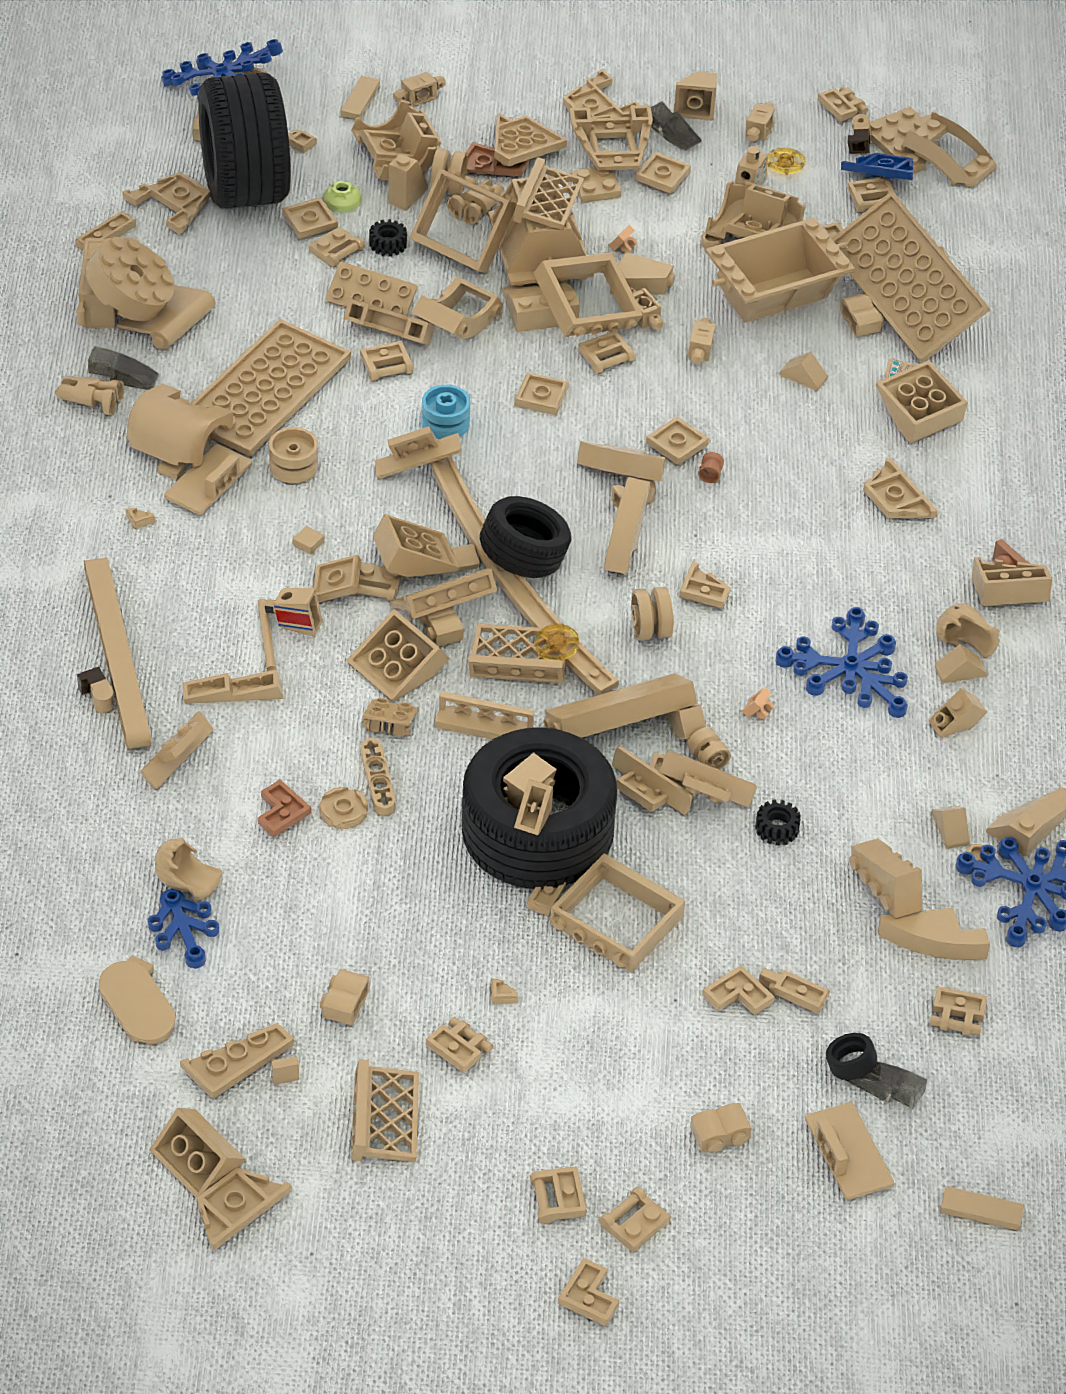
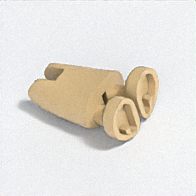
M486 179L478 184L480 187L486 184L494 188L493 193L497 195L500 192L504 193V187L500 184L493 185L490 179ZM469 189L462 193L461 196L452 195L447 200V207L456 219L460 220L463 217L464 222L471 225L478 222L482 215L486 214L497 201Z
M65 376L55 394L59 399L90 407H95L100 402L103 412L106 415L113 416L116 410V401L121 402L123 399L124 383L120 380L104 381L103 379Z

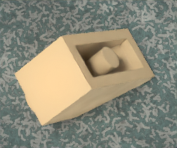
M693 705L665 713L677 738L686 739V742H688L694 732L706 727L702 706Z

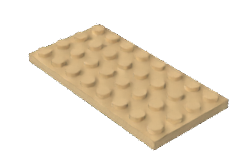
M893 191L832 238L835 244L846 243L847 248L841 249V251L855 267V272L849 273L863 292L870 297L876 308L921 363L928 360L991 310Z
M279 319L191 403L204 406L206 409L218 405L233 411L232 428L227 429L224 425L216 427L210 434L211 439L251 457L351 359V351Z

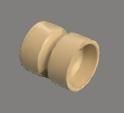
M710 727L697 730L690 736L687 742L689 750L699 762L716 769L724 768L731 758L730 751Z

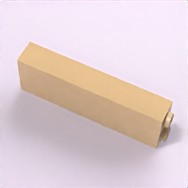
M673 673L544 710L546 716L543 720L544 727L562 730L583 738L697 704L694 683L679 674Z

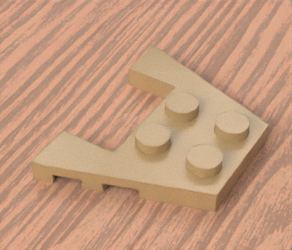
M604 69L599 70L594 78L590 77L587 79L585 85L582 87L578 86L563 97V105L568 110L577 107H590L591 118L629 117L630 106L640 104L635 101L622 107H617L600 90L612 85L613 78Z
M179 172L158 179L156 184L139 185V189L131 192L129 189L124 190L122 196L123 199L134 206L153 197L175 211L176 214L166 220V226L180 235L209 200L210 190L184 173Z

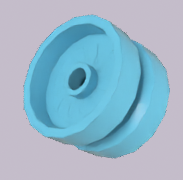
M450 384L431 387L422 397V428L430 426L436 439L457 433L461 437L470 427V396L465 390Z

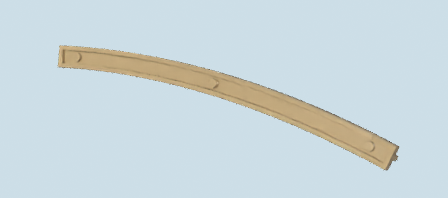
M452 456L429 463L451 511L469 542L474 544L476 553L486 568L492 569L494 579L532 627L567 629L524 577L502 569L489 559L483 551L480 542V531L485 519L469 493ZM570 632L566 664L598 695L610 692L618 687L619 680L604 668ZM554 637L550 641L556 646L564 640V637Z

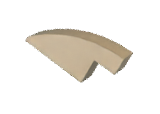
M580 441L577 464L612 473L662 481L666 457L648 455L646 451Z
M627 478L614 521L604 570L622 574L629 573L633 550L638 547L650 487L649 481Z
M954 908L919 911L898 918H894L892 914L880 916L878 935L900 947L920 954L951 960H985L988 957L990 941L986 929L961 931Z

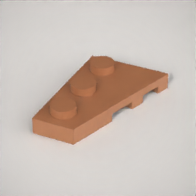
M472 142L466 151L468 154L467 173L521 177L529 166V160L514 164L513 166H504L501 162L494 159V148Z

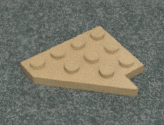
M909 106L871 121V141L885 154L913 158V174L926 169L927 161L915 155V151L909 148L903 150L901 146L907 132H915L931 119V114L922 117Z
M501 113L497 114L494 159L501 162L504 166H513L514 164L525 162L535 157H541L544 154L556 152L567 147L568 140L527 115L511 120Z

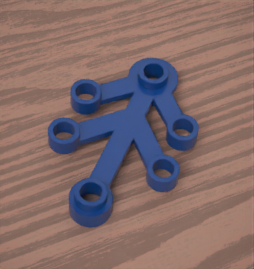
M168 889L160 895L161 908L157 914L151 915L148 918L149 930L158 932L162 930L163 921L169 913H172L174 917L165 932L156 936V948L162 951L169 949L172 939L179 930L187 948L185 952L186 965L194 969L200 968L206 962L205 951L196 944L190 928L201 931L208 937H215L219 934V923L215 920L204 922L185 915L182 909L196 913L199 918H208L212 914L211 904L206 901L197 904L186 900L181 891Z

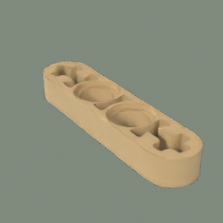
M368 738L361 743V759L373 808L378 815L388 816L395 811V794L383 747L378 739ZM369 749H373L374 756H371ZM379 765L382 769L373 771L369 767ZM376 783H384L386 787L378 789L374 785ZM385 797L387 805H383L381 798Z

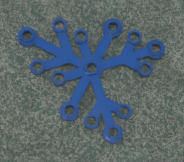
M272 39L266 43L267 46L250 54L253 52V46L251 42H246L240 45L242 52L236 61L232 62L236 59L235 51L228 50L223 53L224 61L219 64L212 61L208 53H202L197 56L196 60L198 70L192 67L191 61L180 63L181 72H174V69L164 70L161 76L163 85H181L196 76L213 75V77L244 75L245 73L242 72L237 74L234 72H248L255 68L254 64L269 63L272 61L271 56H277L283 52L282 45L277 39ZM200 84L189 86L192 96L199 95Z
M859 607L851 608L847 612L846 620L842 617L832 619V630L841 634L849 642L848 654L843 657L820 655L810 646L811 641L805 636L799 637L796 642V649L803 653L793 652L788 646H783L777 650L776 664L783 668L791 667L794 664L793 672L798 676L806 675L807 671L820 664L836 666L822 675L813 674L807 679L806 691L810 695H821L825 690L826 683L844 673L846 675L842 683V691L852 694L856 691L857 682L855 681V675L862 679L861 693L858 695L857 701L860 707L868 708L871 706L872 695L870 694V689L872 688L889 704L888 713L892 717L901 718L907 713L908 704L906 700L901 696H894L882 685L887 684L903 688L907 685V674L897 672L894 676L873 674L866 671H879L883 674L891 671L892 661L888 658H881L878 662L867 660L879 653L885 656L892 655L896 647L894 637L884 634L878 639L877 644L857 654L858 643L869 636L877 635L879 624L876 621L870 620L865 623L864 629L859 631V628L865 622V613Z
M1006 837L999 842L997 853L1003 859L1012 860L1020 873L1004 869L995 857L996 849L992 845H984L980 851V858L987 863L976 860L970 852H963L957 857L956 870L964 875L973 873L971 882L977 887H982L987 882L998 878L1022 884L1025 891L1022 904L1012 908L1001 906L997 912V919L1002 923H1008L1011 919L1017 917L1016 923L1009 927L1007 931L1006 941L1009 945L1021 947L1025 944L1027 938L1025 925L1027 920L1031 924L1033 932L1040 934L1045 931L1047 926L1046 919L1037 916L1031 908L1035 895H1037L1050 914L1048 921L1050 928L1058 932L1066 930V910L1059 909L1047 893L1059 895L1066 900V866H1063L1066 858V849L1060 848H1066V840L1057 842L1055 848L1056 856L1052 869L1044 874L1042 872L1045 864L1049 861L1050 851L1044 847L1038 848L1034 856L1035 864L1033 870H1031L1019 854L1016 840L1011 837ZM1056 880L1065 884L1060 886L1050 882Z

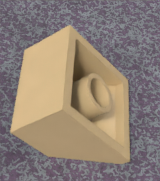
M695 72L676 82L673 117L714 120L717 73Z

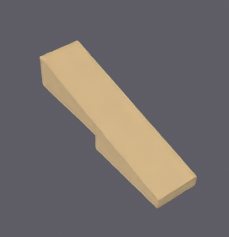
M277 669L231 679L229 673L183 682V700L185 704L283 699L282 680Z

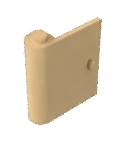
M174 285L172 298L155 318L149 321H134L124 318L117 324V327L119 329L150 334L156 348L167 350L212 310L216 302L212 294L206 290Z

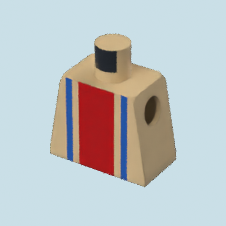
M283 588L276 600L267 599L265 603V612L276 614L279 627L315 637L323 622L315 588Z

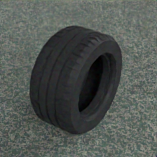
M509 496L495 502L491 506L480 531L481 546L488 558L502 569L527 578H543L555 573L559 569L572 540L567 522L556 510L538 500L522 496Z

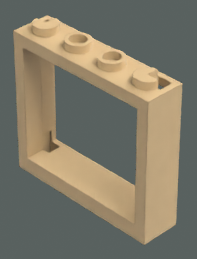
M449 168L448 171L439 169L409 238L472 269L487 274L517 203L512 202V197L503 192H500L499 195L493 193L495 189L486 184H483L482 187L476 185L477 180L465 176V179L459 177L460 172ZM451 180L503 204L479 261L427 236Z
M612 252L545 260L540 263L533 273L564 337H579L583 334L595 335L600 332H612L620 329L629 330L637 326L643 316ZM603 272L622 313L576 319L556 278Z
M604 853L551 907L550 924L557 930L572 936L577 942L592 948L597 954L612 960L619 967L632 972L684 917L685 900ZM602 879L665 915L632 951L569 914Z

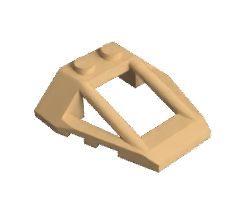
M631 105L629 117L591 118L590 107L569 109L571 125L575 135L598 171L640 169L653 122L650 105ZM641 131L639 148L637 149L634 135ZM626 138L630 151L600 152L597 139Z

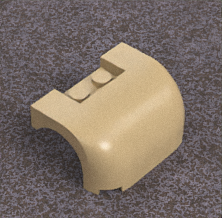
M400 100L394 115L382 124L368 125L359 117H356L351 129L357 142L365 143L374 159L372 168L379 180L389 181V164L400 153L418 160L424 174L432 166L437 148H440L441 140L422 109L418 111L409 106L410 102Z
M729 181L719 213L714 220L713 217L708 218L705 233L722 239L727 238L731 233L734 237L745 238L803 221L806 204L799 203L798 197L745 181V185L734 184V181Z
M161 384L143 392L137 398L130 411L126 440L130 442V447L176 466L179 465V462L192 463L193 467L202 465L205 443L211 432L220 425H224L227 429L232 428L233 411L218 405L206 409L204 406L189 403L187 399L180 398L181 390L166 384Z

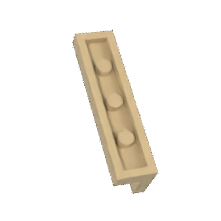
M442 691L440 693L439 711L435 719V728L494 739L511 731L533 728L534 710ZM446 701L455 703L457 707L447 706ZM469 707H477L480 711H473ZM493 711L501 712L504 716H496ZM516 716L527 717L528 722L520 721Z

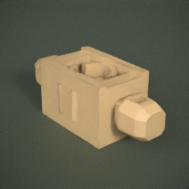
M427 71L401 80V89L393 93V99L398 103L400 100L408 101L411 107L438 98L437 90L446 85V80L443 76L433 77Z
M773 103L755 104L746 120V137L749 141L755 142L758 139L765 141L775 124V107Z
M629 287L643 314L638 325L642 329L650 326L655 330L661 329L663 327V319L661 318L662 306L645 288L636 291L634 288Z
M709 318L694 321L687 357L691 358V361L695 364H700L709 359L716 324H712Z

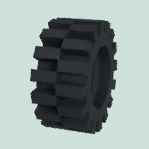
M384 219L380 220V223L378 221L375 222L371 229H369V246L371 250L375 251L376 254L381 252V256L389 254V257L392 256V253L399 255V251L401 253L404 252V248L406 249L407 247L406 226L404 227L403 223L398 224L397 220L391 222V219H388V222H385Z
M772 800V804L767 801L764 803V806L761 805L759 807L755 830L758 836L761 835V840L764 841L767 838L768 844H772V841H774L776 846H780V842L786 845L788 840L793 842L795 837L797 838L801 815L796 806L792 808V803L788 802L785 805V800H780V803ZM782 820L787 824L774 825L769 821Z

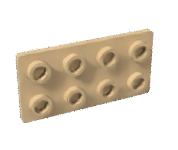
M339 262L325 299L327 302L347 308L349 298L408 315L418 286L411 282L345 262Z
M215 444L203 455L202 465L192 466L164 493V498L189 511L202 515L252 465V460L219 444Z
M853 1102L805 1116V1121L846 1200L894 1186V1180Z

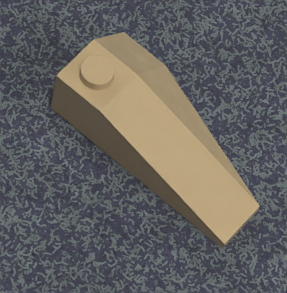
M1060 787L1000 815L986 829V832L999 841L1006 837L1015 839L1018 844V852L1026 857L1066 818V789Z

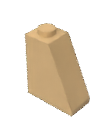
M400 153L389 164V204L406 211L428 189V184L418 160Z
M625 252L618 265L628 286L636 291L645 288L650 294H665L669 286L672 287L675 282L673 265Z

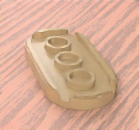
M119 961L111 964L102 972L99 978L100 994L131 1040L137 1043L139 1041L146 1042V1045H154L170 1037L175 1025L174 1010L151 975L142 965L133 961Z

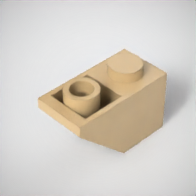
M960 688L928 721L939 737L942 738L972 728L988 711L976 695Z

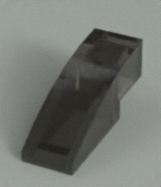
M663 101L651 107L653 118L651 128L668 142L684 150H688L701 143V138L678 111L672 113Z
M94 346L88 358V371L90 374L108 376L110 381L120 380L124 383V386L149 390L154 388L159 377V373L149 366L110 349Z
M877 1062L874 1069L867 1075L859 1079L845 1081L887 1103L894 1099L913 1109L925 1093L928 1079L903 1068Z

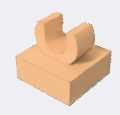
M628 225L608 246L613 251L620 246L624 253H628L637 244L635 238L629 237L635 230Z
M763 687L751 696L742 712L748 718L756 713L758 718L765 719L769 715L767 712L774 708L773 703L767 700L771 692Z

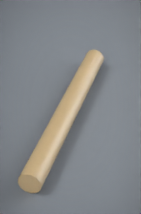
M259 599L258 608L267 671L276 670L269 613L265 612L267 600Z

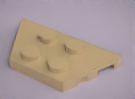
M890 457L885 460V465L881 469L878 468L874 476L869 478L864 484L863 491L887 518L937 517L938 510Z
M236 1167L197 1197V1206L211 1249L215 1251L292 1192V1185L288 1182H284L283 1185L269 1181L268 1176L252 1174L248 1170Z

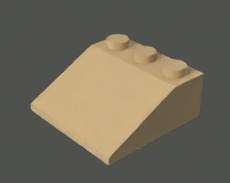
M566 281L558 282L576 319L579 318L580 303L575 290ZM531 283L521 287H502V293L516 332L559 327L539 284Z
M929 360L876 382V387L896 427L910 443L952 426L964 419L968 402Z
M387 514L383 515L373 534V539L387 572L394 576L402 575L405 577L458 572L460 567L444 533Z
M393 609L346 661L394 702L434 677L450 658L439 646Z

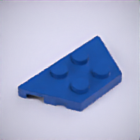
M874 153L856 158V163L846 160L842 161L841 170L865 173L869 177L879 175L884 176L885 179L913 180V158Z

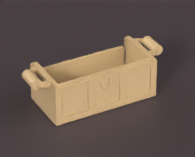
M86 238L84 241L78 294L79 305L76 309L77 325L82 327L114 328L116 326L117 309L113 308L110 304L105 306L97 298L86 277V265L89 263L90 258L101 244L109 238Z

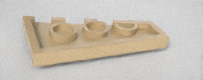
M279 1023L248 1034L246 1039L227 1042L225 1047L215 1051L209 1049L201 1052L199 1057L192 1060L189 1058L180 1061V1067L214 1099L294 1045V1038Z

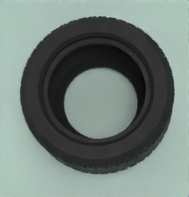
M262 72L206 79L199 88L198 113L203 164L212 202L225 209L282 202L290 191L291 162L285 108L276 78Z
M544 727L524 728L492 739L475 753L464 774L462 836L468 853L486 873L513 886L528 889L541 887L543 889L545 885L546 887L553 886V888H558L564 882H566V886L575 883L604 853L608 855L612 846L617 802V781L614 771L606 757L595 746L581 737L562 730ZM532 753H535L557 769L553 779L555 780L553 797L562 799L571 805L561 812L549 815L539 835L514 828L519 810L507 802L505 799L507 794L503 792V788L507 786L503 781V777Z

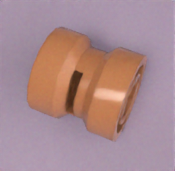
M716 452L704 454L698 471L699 478L706 483L717 482L720 479L721 470L724 465L723 457Z

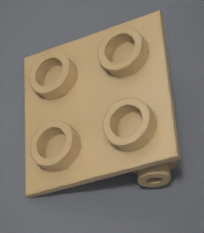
M384 698L372 699L362 715V718H364L363 727L367 728V731L379 732L381 724V733H384L386 722H388V734L391 735L393 729V735L410 736L411 726L409 725L419 707H414L407 702L392 703Z

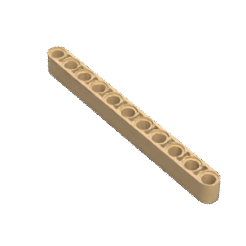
M108 558L84 560L87 584L126 748L129 750L151 746L150 730Z

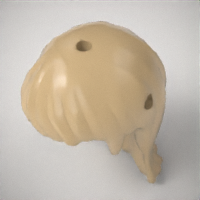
M956 604L947 608L936 623V636L943 643L958 646V641L966 642L972 645L984 658H988L999 646L1000 639L998 637L1000 630L989 626L981 614L968 604Z
M183 838L165 841L158 848L154 859L155 872L158 878L171 889L191 893L195 901L201 902L206 897H210L211 893L214 892L215 888H218L221 882L222 870L200 862L192 853H197V850Z

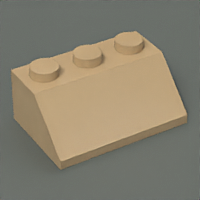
M177 1108L149 1149L196 1198L236 1167L240 1168L246 1159L196 1109Z

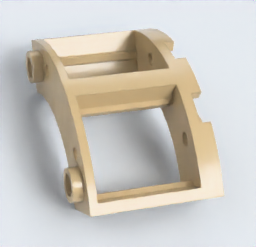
M455 276L451 284L441 293L439 299H429L421 295L411 314L422 321L429 322L453 334L457 338L468 339L480 333L495 317H498L502 312L504 304L497 295ZM466 291L488 301L478 313L470 317L452 310Z

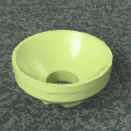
M337 181L325 190L323 201L332 211L350 212L360 206L361 193L350 182Z

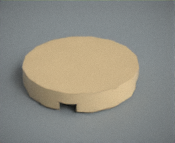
M348 787L333 788L322 796L319 804V813L321 819L327 825L338 829H349L356 827L365 820L368 813V802L366 797L356 789L353 791L348 790Z

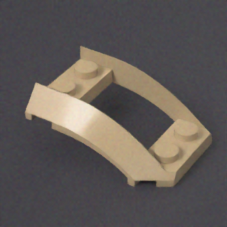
M934 112L931 113V119L915 132H907L901 146L903 150L909 148L915 151V155L937 167L948 177L953 186L957 183H965V187H974L997 168L996 162L972 134L954 121ZM947 132L965 142L978 154L963 169L946 151L935 144Z

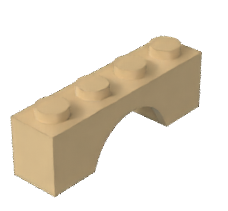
M349 298L343 318L426 345H430L435 330V325L351 298Z

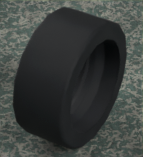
M853 1032L844 1034L829 1044L826 1049V1060L835 1077L841 1080H854L867 1075L874 1069L877 1064V1053L869 1036ZM863 1052L853 1060L840 1061L850 1053Z

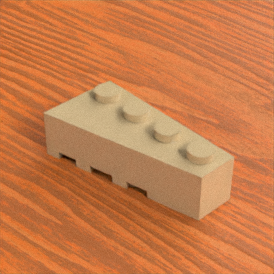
M878 838L851 846L849 863L852 870L856 871L862 882L869 886L872 894L878 897L885 910H888L894 918L922 911V869L919 867L912 868V862L909 860L903 861L901 854L898 852L893 853L892 848Z

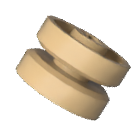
M437 148L431 170L430 189L439 169L446 171L449 168L460 172L459 177L465 179L468 167L467 152L455 151L451 158V153L448 149ZM451 180L447 188L449 195L461 196L464 186Z
M287 427L274 433L269 440V466L272 475L281 482L290 484L302 483L315 476L318 470V440L315 435L307 429L299 427Z
M666 586L653 588L651 595L646 589L633 590L631 594V614L637 640H650L653 633L659 639L672 637L673 610L668 588Z

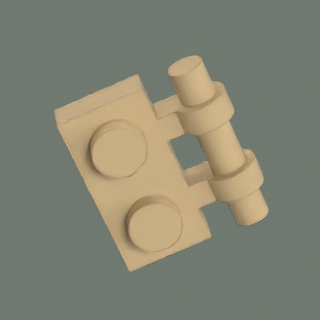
M842 86L839 91L836 88H832L818 94V101L840 122L856 116L857 112L862 114L868 112L865 102L860 98L858 99L855 93L845 86Z
M937 986L932 1012L941 1013L942 1017L931 1015L929 1025L937 1026L939 1030L947 1031V1029L961 1031L963 1035L967 1036L970 1034L980 1035L982 1025L972 1024V1020L983 1022L988 996ZM955 1016L965 1018V1021L963 1022L949 1019V1017Z
M452 1017L448 1023L452 1029L442 1024L426 1038L427 1047L462 1073L468 1071L481 1059L482 1052L480 1049L486 1053H490L493 1049V1044L487 1041L488 1038L485 1035L476 1033L470 1028V1024L464 1020L460 1021L456 1017ZM462 1037H466V1038H467L468 1040H470V1041L467 1042V1041H466L465 1039H463Z

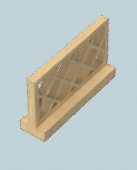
M537 157L516 204L513 221L521 223L522 219L525 218L563 230L582 187L584 178L544 166L545 159ZM546 174H547V175H550V176H553V177H555V178H554V179H549V178L546 176ZM567 182H573L576 184L569 186ZM561 184L563 187L556 188L554 185ZM548 186L550 190L544 191L541 187ZM568 193L570 196L564 197L562 194ZM555 195L558 198L555 200H551L549 196ZM543 198L545 202L539 203L536 199ZM563 204L565 208L559 209L557 205ZM550 207L553 211L546 212L544 208ZM538 210L540 214H535L529 211ZM556 216H558V218L561 220V222H560V221H557V220H554V219H552L551 217H556Z
M487 568L390 602L392 608L407 610L410 619H415L496 592L497 587L492 569Z
M477 624L471 655L469 654L468 659L470 677L563 683L570 630ZM490 632L494 636L485 641L481 637V633ZM515 634L517 638L508 642L504 636ZM532 635L541 638L533 644L527 640ZM554 637H564V640L556 646L550 641ZM500 640L504 646L495 651L490 645ZM523 642L527 648L518 652L514 646ZM546 643L551 649L542 654L537 648ZM485 648L491 653L488 656L477 655ZM508 650L514 654L512 657L500 656ZM530 652L537 656L535 659L524 658ZM556 653L560 657V661L548 660L547 658Z
M358 1060L354 1074L351 1160L361 1161L362 1157L366 1156L416 1162L419 1072L369 1066V1060ZM372 1075L382 1076L387 1082L379 1087L372 1080ZM401 1079L412 1080V1086L405 1090L398 1081ZM390 1086L400 1093L393 1099L384 1091ZM377 1095L386 1102L380 1108L371 1101ZM403 1098L412 1105L406 1111L397 1104ZM390 1107L399 1114L393 1120L383 1113ZM377 1116L386 1124L380 1129H377L371 1123V1120ZM403 1119L411 1126V1129L405 1133L396 1125ZM388 1129H391L398 1136L392 1142L383 1135ZM378 1138L385 1147L382 1149L370 1148V1142ZM403 1141L410 1147V1153L400 1152L395 1146Z

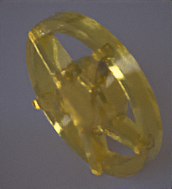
M776 148L767 155L768 167L778 173L786 175L796 173L802 170L805 165L804 155L792 148ZM774 155L778 161L771 162L770 158ZM798 156L801 163L794 161V157Z
M564 623L548 625L539 630L535 637L536 651L547 660L561 661L568 659L576 653L579 647L577 632L570 626L564 625ZM551 630H558L557 633H547ZM563 630L571 633L573 637H565ZM541 637H544L548 643L540 648L539 640ZM568 643H575L574 647L564 654L566 645ZM550 649L551 651L559 652L561 655H550L545 653V651Z

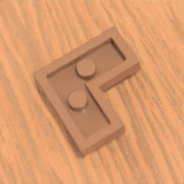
M280 779L261 791V798L272 808L258 817V824L273 838L312 814L311 806Z

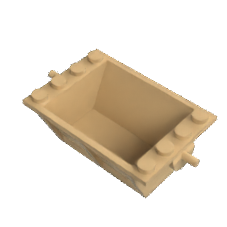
M547 176L549 179H554L553 176ZM528 178L511 180L505 194L512 197V202H518ZM548 186L541 187L544 191L550 190ZM555 195L549 196L551 200L558 199ZM543 198L536 199L539 203L545 202ZM499 203L495 211H488L492 229L502 209L503 204ZM563 204L557 205L559 209L565 208ZM550 207L544 208L546 212L553 211ZM538 210L529 211L535 214H540ZM572 210L563 230L525 218L522 219L521 223L513 221L512 216L498 247L509 283L518 287L529 283L538 284L533 273L542 261L587 255ZM556 216V217H551L552 219L561 222V220L558 218V216ZM594 273L556 279L558 282H565L569 279L586 280L589 277H594Z
M815 218L705 249L706 254L719 269L717 273L718 279L712 281L713 287L720 285L725 298L744 323L826 299L842 275L855 272V267L841 251V249L847 248L846 243L835 244Z

